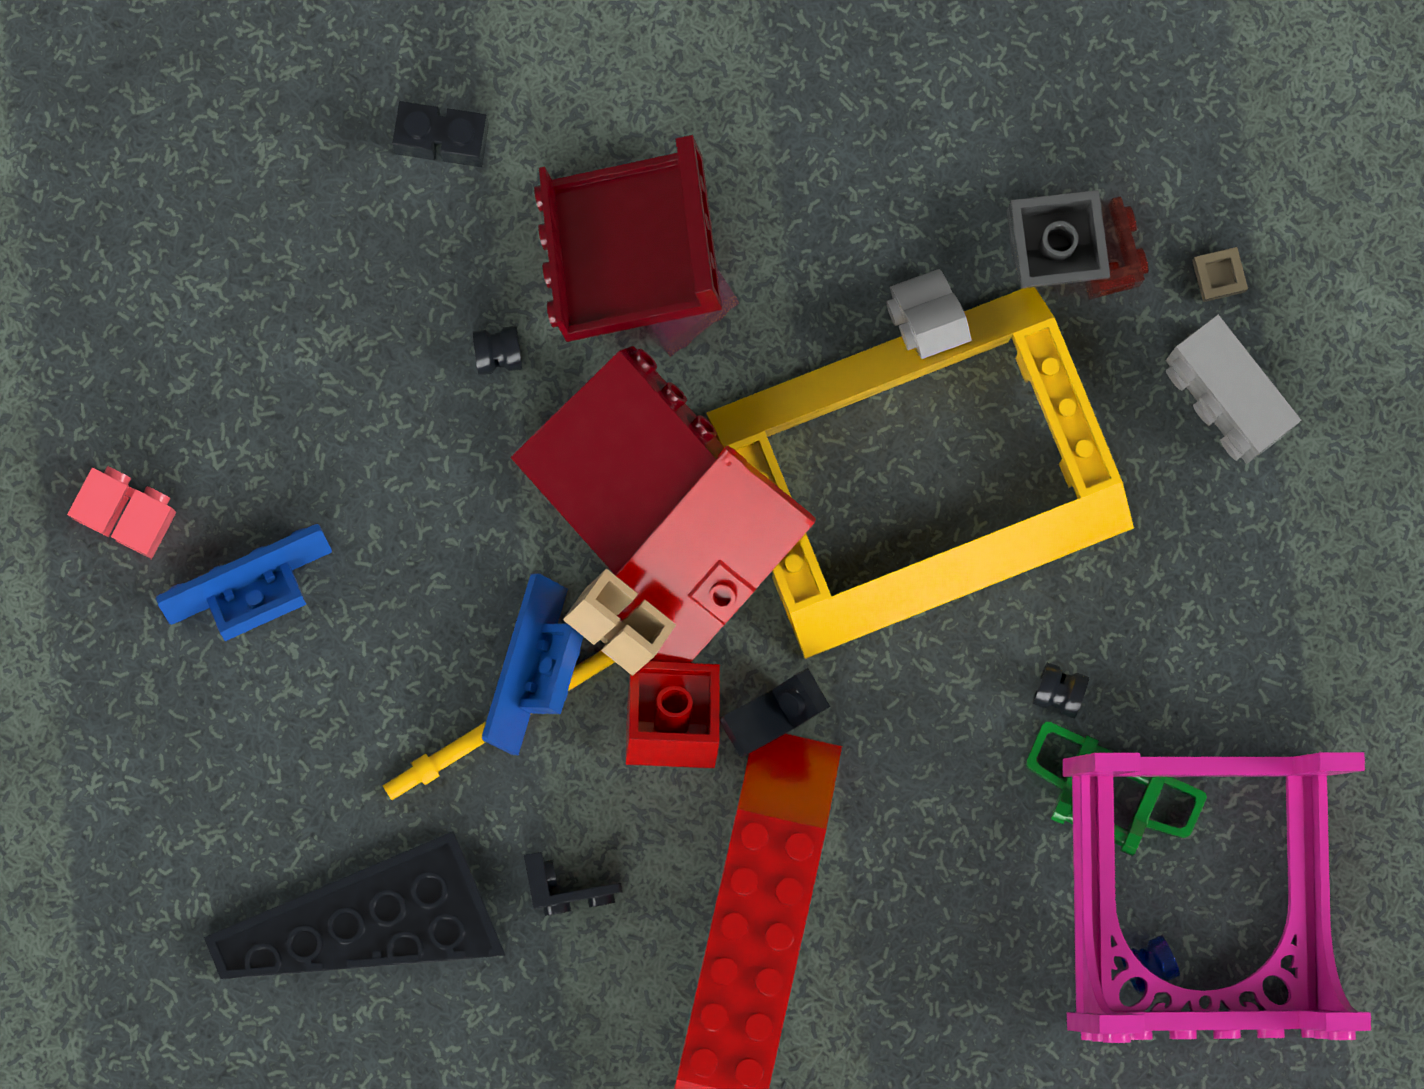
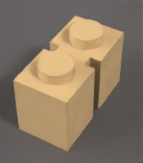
M605 569L584 589L563 620L595 645L601 640L605 644L601 651L633 676L655 657L676 624L646 600L638 605L621 622L617 615L638 594L608 569Z

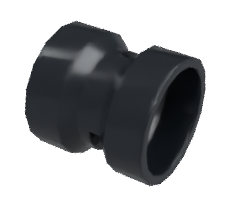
M517 326L503 327L499 333L492 335L487 330L473 331L478 375L492 374L496 367L506 368L508 371L522 370Z
M1047 662L1040 677L1042 679L1040 687L1035 692L1032 704L1042 708L1052 705L1058 708L1062 715L1075 719L1083 701L1089 677L1079 673L1073 675L1064 674L1060 666Z

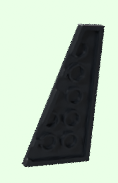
M454 831L204 937L220 979L506 956Z

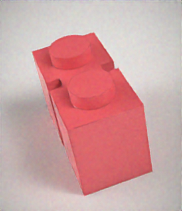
M107 466L104 473L92 467L67 515L73 520L109 537L130 498L111 537L118 543L152 559L176 514V511L167 505L171 498L146 486L143 493L129 487L128 484L131 478Z

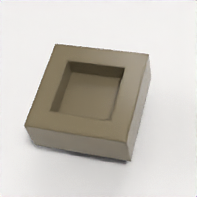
M1237 247L1197 256L1192 260L1203 302L1245 293L1248 290Z

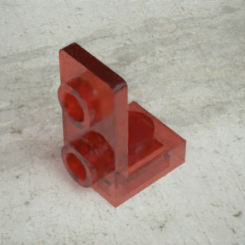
M1121 196L1112 198L1108 207L1125 267L1120 268L1118 262L1109 263L1110 278L1086 281L1085 286L1089 300L1140 287L1145 280L1143 274L1149 272L1143 248L1136 249L1132 232L1137 231L1131 206L1124 207Z

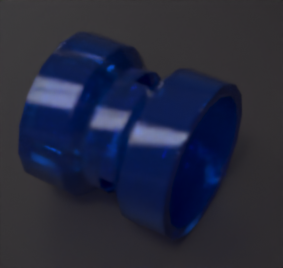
M1162 935L1149 940L1147 946L1140 950L1130 949L1141 964L1160 979L1169 981L1180 976L1176 959ZM1121 958L1124 967H1126V961ZM1134 977V979L1130 980L1138 994L1145 992V982L1143 979Z

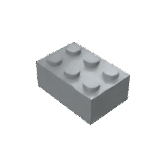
M1219 315L1215 316L1177 345L1165 360L1170 366L1166 369L1170 380L1179 390L1183 391L1187 388L1197 400L1193 404L1196 413L1208 426L1213 422L1224 435L1220 439L1221 444L1236 461L1242 458L1248 464L1302 421Z

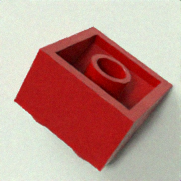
M649 661L633 676L629 673L626 765L715 768L719 748L720 664Z

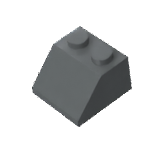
M1099 190L1010 201L1006 212L1012 256L1021 289L1110 278Z

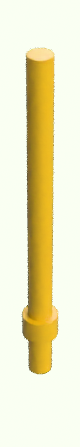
M599 651L576 665L568 691L609 667L615 661L604 652ZM486 722L428 757L427 754H424L411 762L413 767L382 785L390 799L394 800L421 782L424 785L430 783L440 776L438 774L439 771L486 743L482 740Z

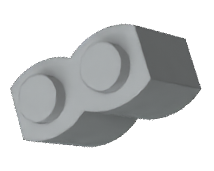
M940 269L890 286L893 299L886 301L887 308L895 326L899 325L907 350L915 348L920 358L924 359L972 341L966 315Z

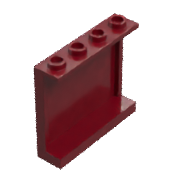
M693 135L675 138L677 153L551 179L545 166L539 168L540 185L534 187L537 207L540 212L544 213L545 223L538 225V231L543 249L548 250L549 262H544L542 267L545 283L548 289L552 288L553 296L552 301H547V313L551 326L559 328L566 342L722 310L703 157Z
M634 346L618 351L510 457L614 575L621 570L724 449V446L715 437L717 432L713 425L703 416H696L685 404L687 398L680 388L671 382L666 383L656 371L657 364L654 359L644 350H637Z

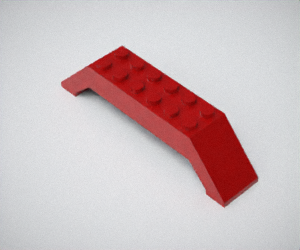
M784 734L749 753L674 1089H769L827 830L842 746Z

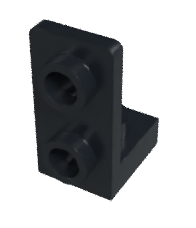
M807 668L773 690L727 713L720 718V723L738 755L744 757L801 726L831 706Z
M542 852L524 855L533 908H543L545 916L570 912V903L588 899L589 908L616 903L614 894L623 893L622 884L616 883L551 896L549 888L558 886L553 860L544 861Z

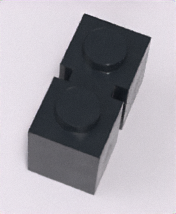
M399 101L392 141L395 154L435 160L436 150L434 143L441 144L440 152L443 162L482 167L489 128L487 114L447 108L446 117L441 116L439 107Z

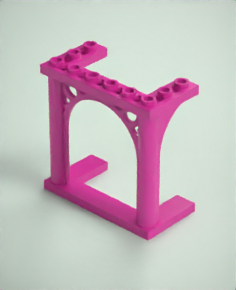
M1320 752L1294 757H1140V753H1091L1063 759V777H1072L1076 1012H1067V1030L1081 1032V1040L1103 1043H1131V1040H1152V1031H1169V1039H1197V1030H1213L1214 1039L1241 1038V1030H1257V1038H1285L1284 1029H1301L1302 1038L1356 1040V1031H1371V1012L1357 1011L1351 1006L1343 992L1338 977L1331 936L1327 776L1365 771L1364 752ZM1113 777H1286L1287 920L1281 939L1274 952L1252 975L1225 988L1206 991L1190 990L1172 985L1160 979L1143 966L1134 956L1123 937L1116 913ZM1111 937H1112V939H1113V941H1114V943H1115V945L1112 946V947H1111ZM1287 955H1292V962L1289 968H1295V977L1288 970L1281 968V960ZM1118 956L1126 961V969L1118 972L1112 979L1111 969L1117 970L1114 957ZM1140 977L1145 982L1143 997L1132 1006H1124L1119 1000L1121 987L1130 978ZM1266 977H1278L1287 986L1289 993L1288 999L1284 1004L1277 1005L1271 1002L1264 994L1263 981ZM1251 991L1256 1002L1264 1010H1259L1251 1002H1243L1244 1006H1242L1239 1002V996L1243 992ZM1164 992L1169 996L1168 1006L1164 1007L1165 1003H1157L1150 1011H1145L1152 1004L1156 993ZM1204 995L1210 1000L1209 1006L1205 1009L1199 1005V1000ZM1220 1001L1226 1006L1228 1011H1219ZM1188 1002L1190 1011H1181Z

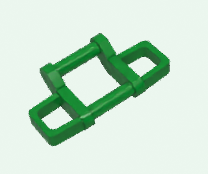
M1045 722L1040 727L1025 764L1027 769L1061 790L1050 819L1062 825L1065 821L1073 824L1072 777H1067L1066 781L1041 767L1037 762V756L1047 734H1055L1081 746L1077 756L1091 753L1115 752L1099 746V740L1088 735L1084 738L1052 722ZM1127 777L1146 787L1128 828L1125 829L1114 824V843L1121 846V852L1133 856L1139 846L1145 828L1178 838H1186L1191 835L1207 798L1204 791L1173 777ZM1164 784L1190 795L1194 799L1193 807L1182 828H1176L1149 819Z

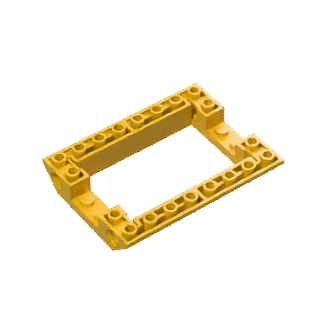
M1035 287L1020 289L964 311L972 341L921 359L915 348L907 350L901 336L706 413L709 422L717 432L715 437L724 447L730 446L735 449L748 463L791 497L767 437L1008 343L1010 338H1012L1017 350L1015 359L1025 383L1031 382L1062 457L1059 466L1068 488H1074L1078 499L834 596L830 594L805 533L772 570L773 582L804 659L1134 529L1122 479L1055 317Z

